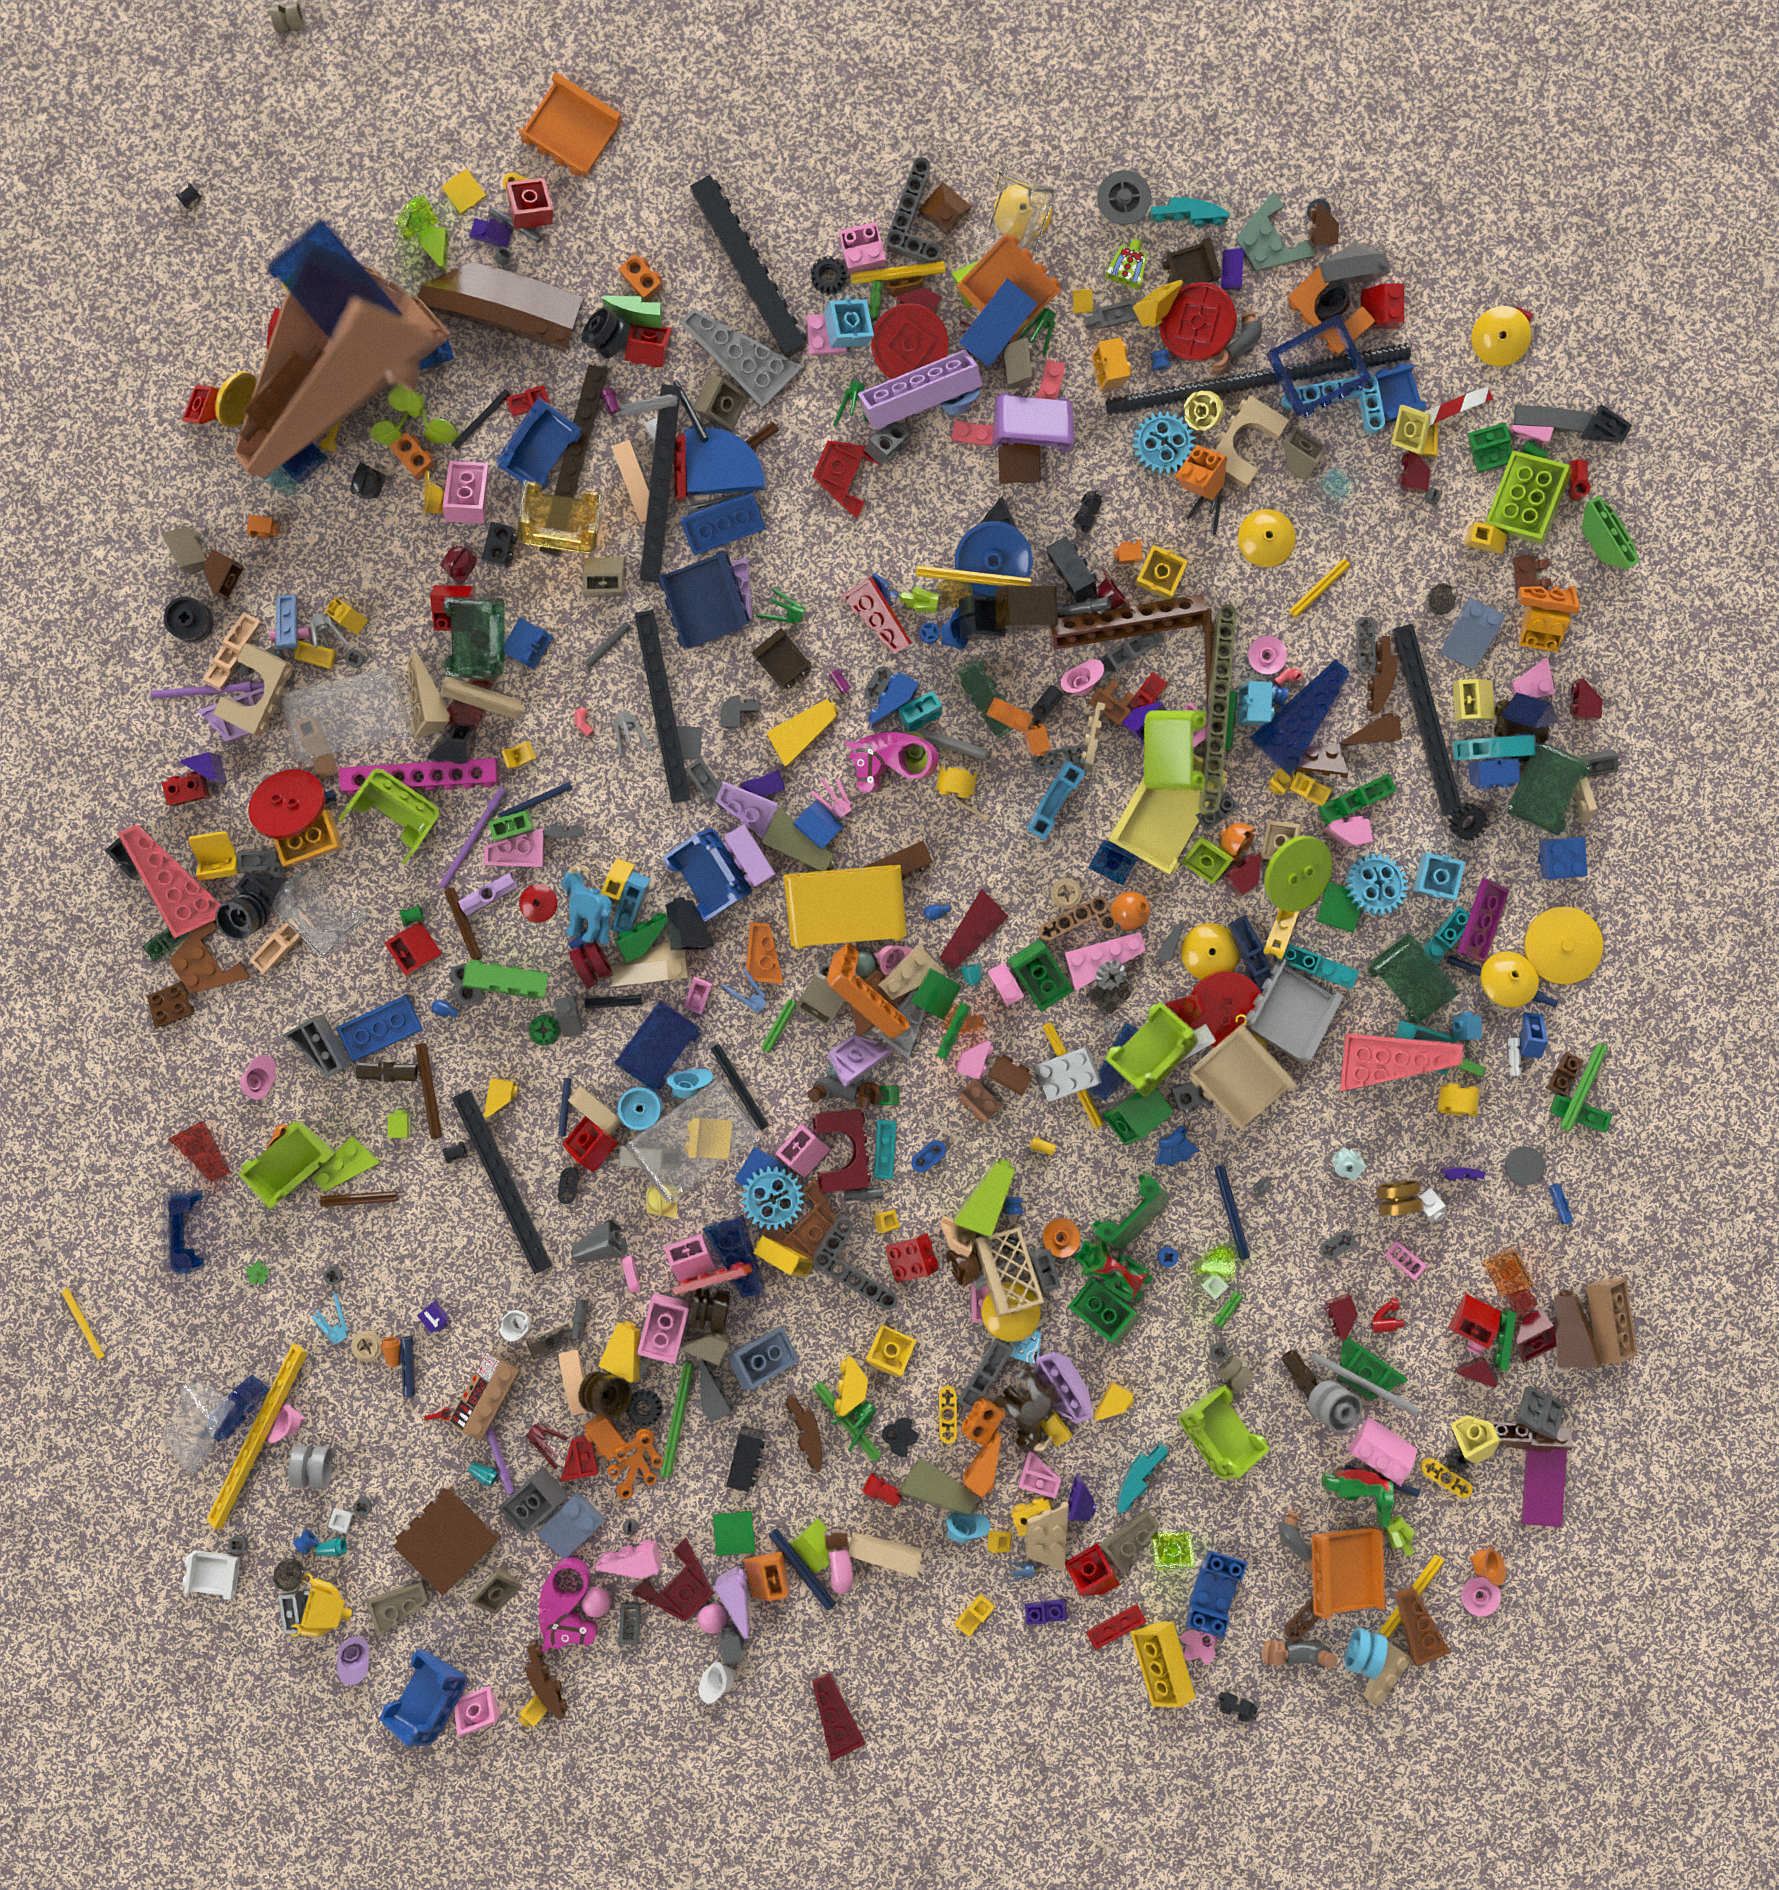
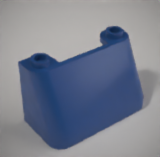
M539 397L496 460L497 466L534 492L543 491L548 484L546 480L547 474L566 446L572 443V441L574 443L578 441L582 434L580 433L581 428Z
M712 828L695 833L662 857L669 870L674 872L680 871L700 902L696 908L704 923L752 893L751 886L745 879L744 874L735 863L734 858L727 850L718 833Z
M417 1649L411 1657V1666L416 1670L400 1700L386 1704L379 1717V1720L407 1747L429 1746L437 1740L468 1683V1678L462 1672L426 1650Z

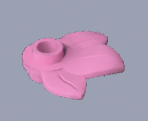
M1190 1629L1180 1636V1640L1187 1644L1184 1651L1185 1660H1195L1201 1657L1203 1663L1208 1665L1214 1659V1646L1217 1641L1215 1635ZM1204 1636H1209L1210 1640L1204 1642L1203 1638Z

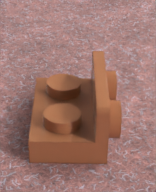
M975 1078L958 1094L961 1097L959 1101L966 1108L970 1106L975 1111L972 1115L979 1122L984 1120L987 1123L1002 1107Z

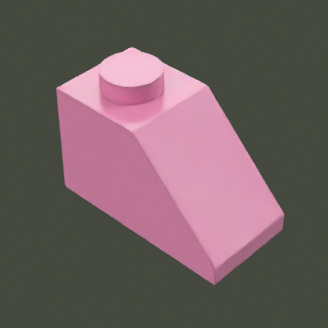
M1005 963L988 971L1006 1006L1024 997Z

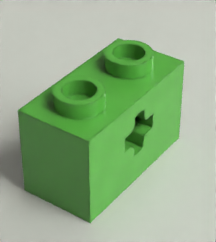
M526 810L488 822L493 840L496 842L535 831L530 812Z

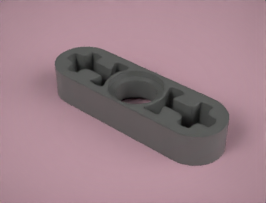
M1362 617L1356 623L1357 668L1363 674L1371 673L1376 667L1375 624L1370 617ZM1364 621H1366L1367 625H1370L1366 630V635L1371 634V637H1360V635L1364 634V628L1360 627ZM1363 640L1370 642V650H1362L1360 644ZM1371 653V656L1367 657V662L1371 663V666L1366 670L1362 666V663L1365 662V656L1361 657V654L1367 655Z
M1077 745L1046 751L1047 754L1042 755V758H1049L1048 754L1052 753L1051 760L1054 765H1050V761L1044 762V766H1040V763H1036L1039 756L1035 755L1032 759V764L1038 770L1062 767L1063 763L1055 761L1056 753H1064L1066 761L1069 762L1068 750H1071V754H1075L1077 749H1080L1081 752H1086V747ZM1078 757L1071 758L1072 762L1070 763L1073 765L1080 764L1081 760Z

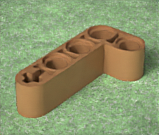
M1098 896L1042 924L1038 928V936L1043 941H1049L1095 918L1099 928L1106 932L1114 930L1117 923L1113 920L1108 901L1104 897ZM1096 900L1103 902L1104 907L1101 911H1097L1094 908ZM1077 910H1085L1086 918L1084 920L1077 918ZM1105 917L1111 918L1113 922L1110 928L1103 926V919ZM1061 918L1068 919V928L1063 929L1059 926ZM1055 922V927L1059 933H1056V930L1049 933V938L1047 935L1043 936V928L1050 929L1054 927L1051 923Z

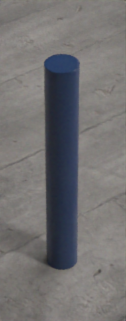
M564 1078L558 1129V1136L563 1137L566 1136L569 1109L568 1099L570 1098L572 1078Z

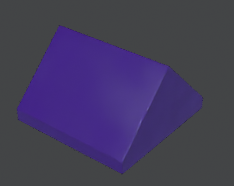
M206 752L181 759V764L209 780L222 785L227 784L219 755Z

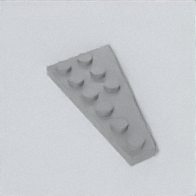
M694 308L679 322L762 409L804 367L770 350V348L734 331L732 328L715 321Z

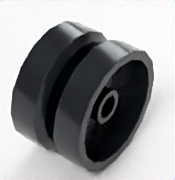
M604 306L599 308L589 318L584 326L581 339L588 347L595 349L596 353L608 359L617 354L624 346L630 334V324L622 317H617V314L612 309Z
M188 596L172 600L167 605L163 615L167 631L174 637L188 643H198L206 639L211 634L214 626V616L211 610L202 602Z

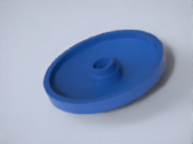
M1000 521L983 522L968 530L957 545L954 559L955 570L1029 578L1033 563L1032 551L1025 536L1014 526ZM960 581L971 594L986 597H995V589L1005 587Z

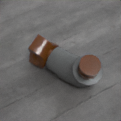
M835 1077L820 1078L814 1082L813 1088L808 1091V1098L814 1103L820 1099L827 1100L832 1097L856 1102L858 1099V1105L865 1110L869 1109V1103L878 1105L882 1096L879 1086L875 1083L866 1082L861 1084V1086L851 1083L845 1087L840 1078Z

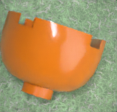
M1236 822L1228 828L1224 827L1219 835L1221 838V850L1234 858L1233 861L1239 862L1242 859L1239 857L1241 852L1245 849L1247 852L1255 838V834L1252 832L1256 831V829L1243 822Z
M1128 891L1118 894L1116 900L1111 904L1113 920L1122 926L1120 927L1122 930L1131 931L1138 929L1150 917L1149 902L1141 893Z

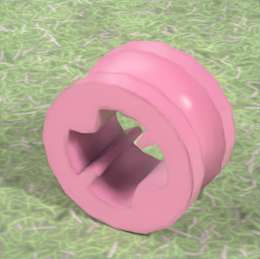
M1470 1340V1346H1467L1466 1349L1482 1357V1351L1486 1350V1348Z

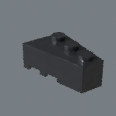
M1067 536L1046 547L1047 556L1059 577H1062L1067 585V591L1071 592L1075 597L1076 602H1083L1089 598L1095 599L1098 597L1097 577L1092 570L1089 571L1086 567L1088 564L1085 558L1078 555V548L1074 541L1070 542Z
M741 1426L726 1487L749 1492L750 1487L755 1486L757 1476L753 1474L755 1467L759 1468L762 1457L758 1456L760 1448L764 1449L766 1437H763L764 1431Z

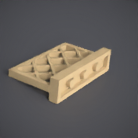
M445 676L440 692L441 696L512 719H516L517 714L524 709V705H521V700Z
M1020 1227L994 1234L992 1237L983 1236L975 1239L974 1245L997 1318L1044 1303ZM1017 1233L1019 1239L1016 1247L1006 1242L1008 1236ZM995 1239L1002 1243L998 1252L990 1249L988 1241ZM1003 1245L1014 1249L1010 1259L1000 1254ZM1016 1251L1024 1255L1025 1261L1022 1265L1012 1261ZM997 1257L1008 1262L1004 1271L996 1267L995 1261ZM1010 1263L1020 1268L1016 1278L1006 1273ZM1022 1270L1030 1274L1031 1280L1028 1284L1018 1279ZM1003 1276L1014 1281L1010 1290L1002 1286L1001 1280ZM1016 1282L1026 1287L1022 1297L1012 1292ZM1028 1289L1036 1293L1038 1300L1030 1302L1024 1298ZM1009 1295L1020 1299L1016 1307L1009 1308L1007 1303Z

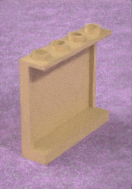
M1243 1024L1189 1070L1191 1075L1189 1079L1196 1087L1200 1085L1205 1090L1202 1092L1209 1101L1214 1100L1218 1104L1216 1106L1218 1111L1222 1115L1227 1114L1231 1118L1229 1120L1231 1125L1236 1130L1240 1128L1243 1132L1245 1131L1244 1126L1288 1088L1292 1091L1297 1086L1292 1077Z

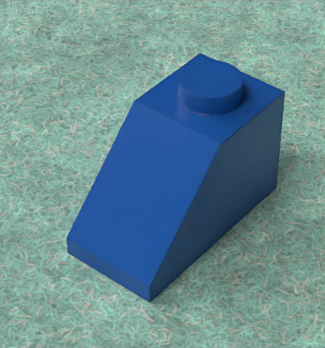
M1524 1012L1520 1036L1521 1055L1541 1058L1548 1044L1543 1014Z

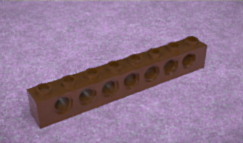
M1199 594L1098 611L1093 614L1086 613L1058 618V625L1049 627V633L1053 649L1056 650L1207 624V607L1203 595Z

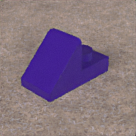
M474 218L469 237L474 240L508 248L513 229L490 218L489 222Z

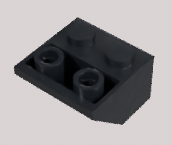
M454 724L436 740L428 754V759L436 762L467 763L475 748V725Z

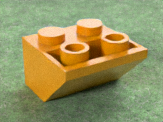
M1534 606L1527 607L1523 617L1519 645L1557 652L1570 623L1569 613L1552 609L1545 610Z

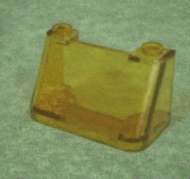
M524 481L517 539L525 544L584 553L593 552L596 548L602 493L587 491L583 493L581 499L543 494V489L537 482Z

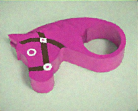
M886 732L867 736L858 742H844L851 750L849 759H852L857 768V787L862 792L875 793L879 790L881 786L880 776L884 774L887 766L910 779L928 778L935 772L938 766L939 759L935 747L925 739L912 734ZM919 744L927 752L928 763L921 773L915 775L907 768L905 753L908 748Z
M567 1557L560 1560L550 1571L542 1587L539 1598V1625L542 1636L545 1639L542 1652H545L550 1647L560 1650L561 1647L569 1643L589 1645L594 1641L598 1632V1626L594 1621L582 1620V1617L572 1610L584 1596L591 1581L589 1567L579 1558ZM564 1568L574 1569L581 1574L584 1586L576 1591H563L558 1587L556 1573Z

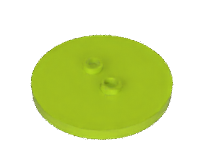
M1299 836L1284 843L1275 852L1266 869L1264 887L1269 901L1281 910L1289 912L1302 910L1314 903L1324 892L1331 877L1332 857L1328 847L1322 841L1312 836Z

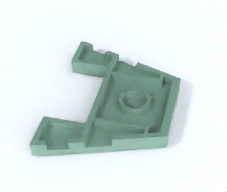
M1275 191L1270 194L1235 238L1239 247L1244 248V255L1256 272L1315 256L1307 240L1288 250L1269 221L1268 217L1284 206Z

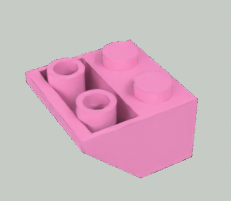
M877 222L839 231L848 275L854 272L886 267V259Z
M1362 816L1347 819L1346 823L1343 822V819L1332 821L1330 824H1327V827L1323 828L1325 834L1344 847L1373 842L1369 818L1363 819Z
M984 1040L961 1052L955 1071L976 1079L984 1076L987 1065L984 1064L986 1057L990 1058L993 1046L990 1045L991 1041Z
M802 1123L775 1154L788 1166L806 1178L831 1148Z
M703 1232L664 1247L670 1266L678 1281L716 1270Z

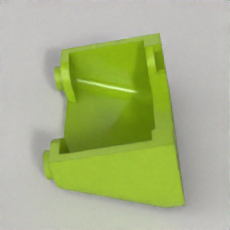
M1161 710L1149 711L1146 714L1144 721V784L1148 789L1205 790V777L1203 773L1193 771V731H1199L1204 728L1206 711Z
M1161 1002L1149 1008L1147 1012L1148 1021L1122 1048L1120 1046L1112 1047L1105 1057L1106 1061L1143 1097L1148 1096L1198 1043L1195 1032Z
M293 1121L285 1128L288 1131L253 1162L249 1159L240 1167L242 1171L238 1175L269 1209L274 1207L290 1191L335 1154V1151L301 1121L298 1123Z
M1220 1385L1178 1416L1180 1425L1215 1475L1222 1480L1240 1478L1270 1450L1266 1439L1261 1435L1250 1434L1230 1405L1233 1401V1392L1226 1385Z

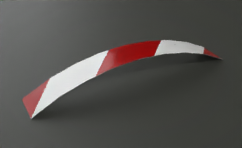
M1487 386L1457 397L1424 413L1431 415L1430 426L1454 414L1494 399Z

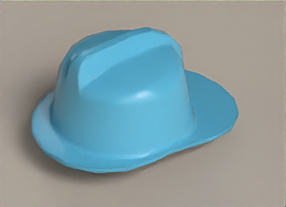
M689 1069L669 1075L667 1083L672 1088L674 1098L690 1099L697 1094L699 1088L708 1085L712 1081L713 1075L708 1069Z
M951 1513L946 1519L948 1527L947 1538L961 1544L967 1543L972 1538L986 1536L991 1528L988 1518L977 1513H970L966 1516Z

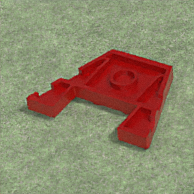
M828 440L812 478L854 518H858L864 501L847 494V490L862 458L877 465L880 464L865 451L866 445Z

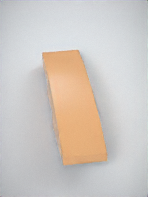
M629 439L611 447L638 519L642 523L646 521L649 490Z
M245 612L242 613L222 641L223 646L214 657L212 667L204 676V683L219 691L223 689L240 663L237 659L244 643L250 644L261 623L260 620Z

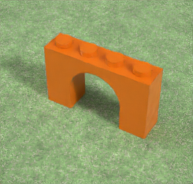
M1319 266L1287 296L1290 299L1288 304L1295 312L1298 309L1303 314L1301 319L1308 326L1312 324L1316 328L1314 333L1320 340L1326 339L1329 343L1327 348L1334 355L1336 353L1341 355L1376 321L1362 306L1341 325L1328 326L1323 324L1317 316L1316 303L1319 296L1332 283H1324Z

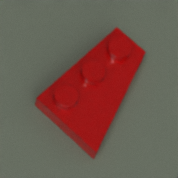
M678 434L675 439L673 456L675 502H683L686 496H688L686 484V435Z

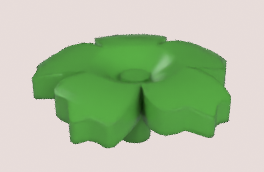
M256 1261V1263H253V1267L247 1266V1275H251L248 1281L250 1284H256L257 1281L260 1285L266 1283L267 1277L265 1275L270 1274V1269L266 1266L262 1267V1262Z

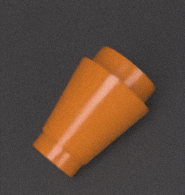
M388 1337L382 1340L381 1348L389 1368L399 1366L401 1342L398 1341V1337Z

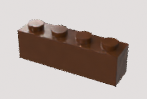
M921 841L862 868L901 864L902 880L913 876L912 872L917 869L922 872L931 868L929 864L933 863L924 841Z

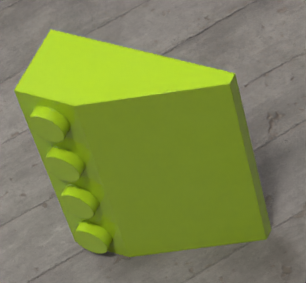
M1512 451L1485 524L1495 526L1502 532L1525 541L1544 545L1572 473L1570 465Z

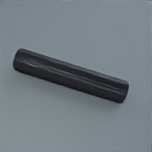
M642 995L587 998L584 1001L586 1009L642 1005Z

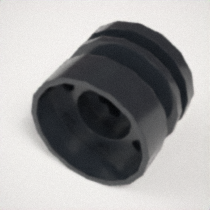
M243 891L221 904L216 911L215 919L218 928L226 937L232 940H243L266 926L270 919V910L264 898L258 893Z

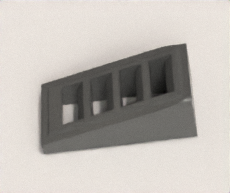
M1178 923L1175 925L1155 954V957L1168 962L1172 961L1184 927L1183 924Z
M621 1603L618 1644H640L641 1603ZM625 1609H636V1613H625ZM625 1617H635V1621H625ZM625 1625L635 1626V1630L625 1629ZM625 1633L634 1634V1638L625 1637Z

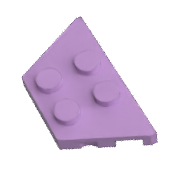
M265 687L231 699L247 707L253 706L263 697ZM217 704L198 710L199 714L204 716L227 742L251 735V733L214 715Z
M853 1034L830 1050L828 1058L842 1084L847 1087L890 1056L894 1048L889 1045L888 1048L876 1045L877 1041Z

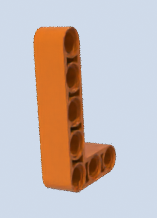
M847 943L833 954L827 975L829 986L889 1038H897L909 1029L908 1020L855 974L859 952L853 944Z

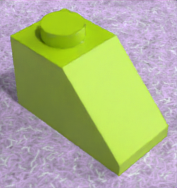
M422 226V233H419L418 237L419 245L422 246L440 270L446 272L449 243L447 229L443 227Z

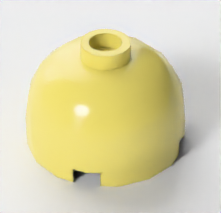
M1211 391L1195 392L1187 398L1184 404L1185 421L1195 430L1205 431L1212 429L1220 423L1223 417V402L1218 395Z

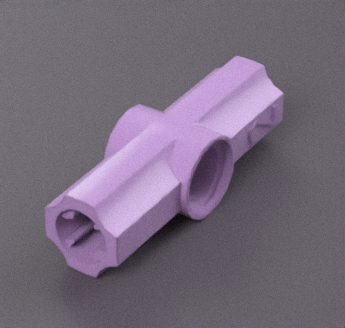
M509 872L490 884L482 886L479 890L458 902L462 911L468 916L518 888V885ZM487 889H491L493 896L487 900L484 897V892Z

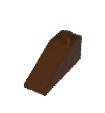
M1393 713L1381 714L1380 718L1339 742L1340 746L1399 741L1402 739L1400 716H1393Z

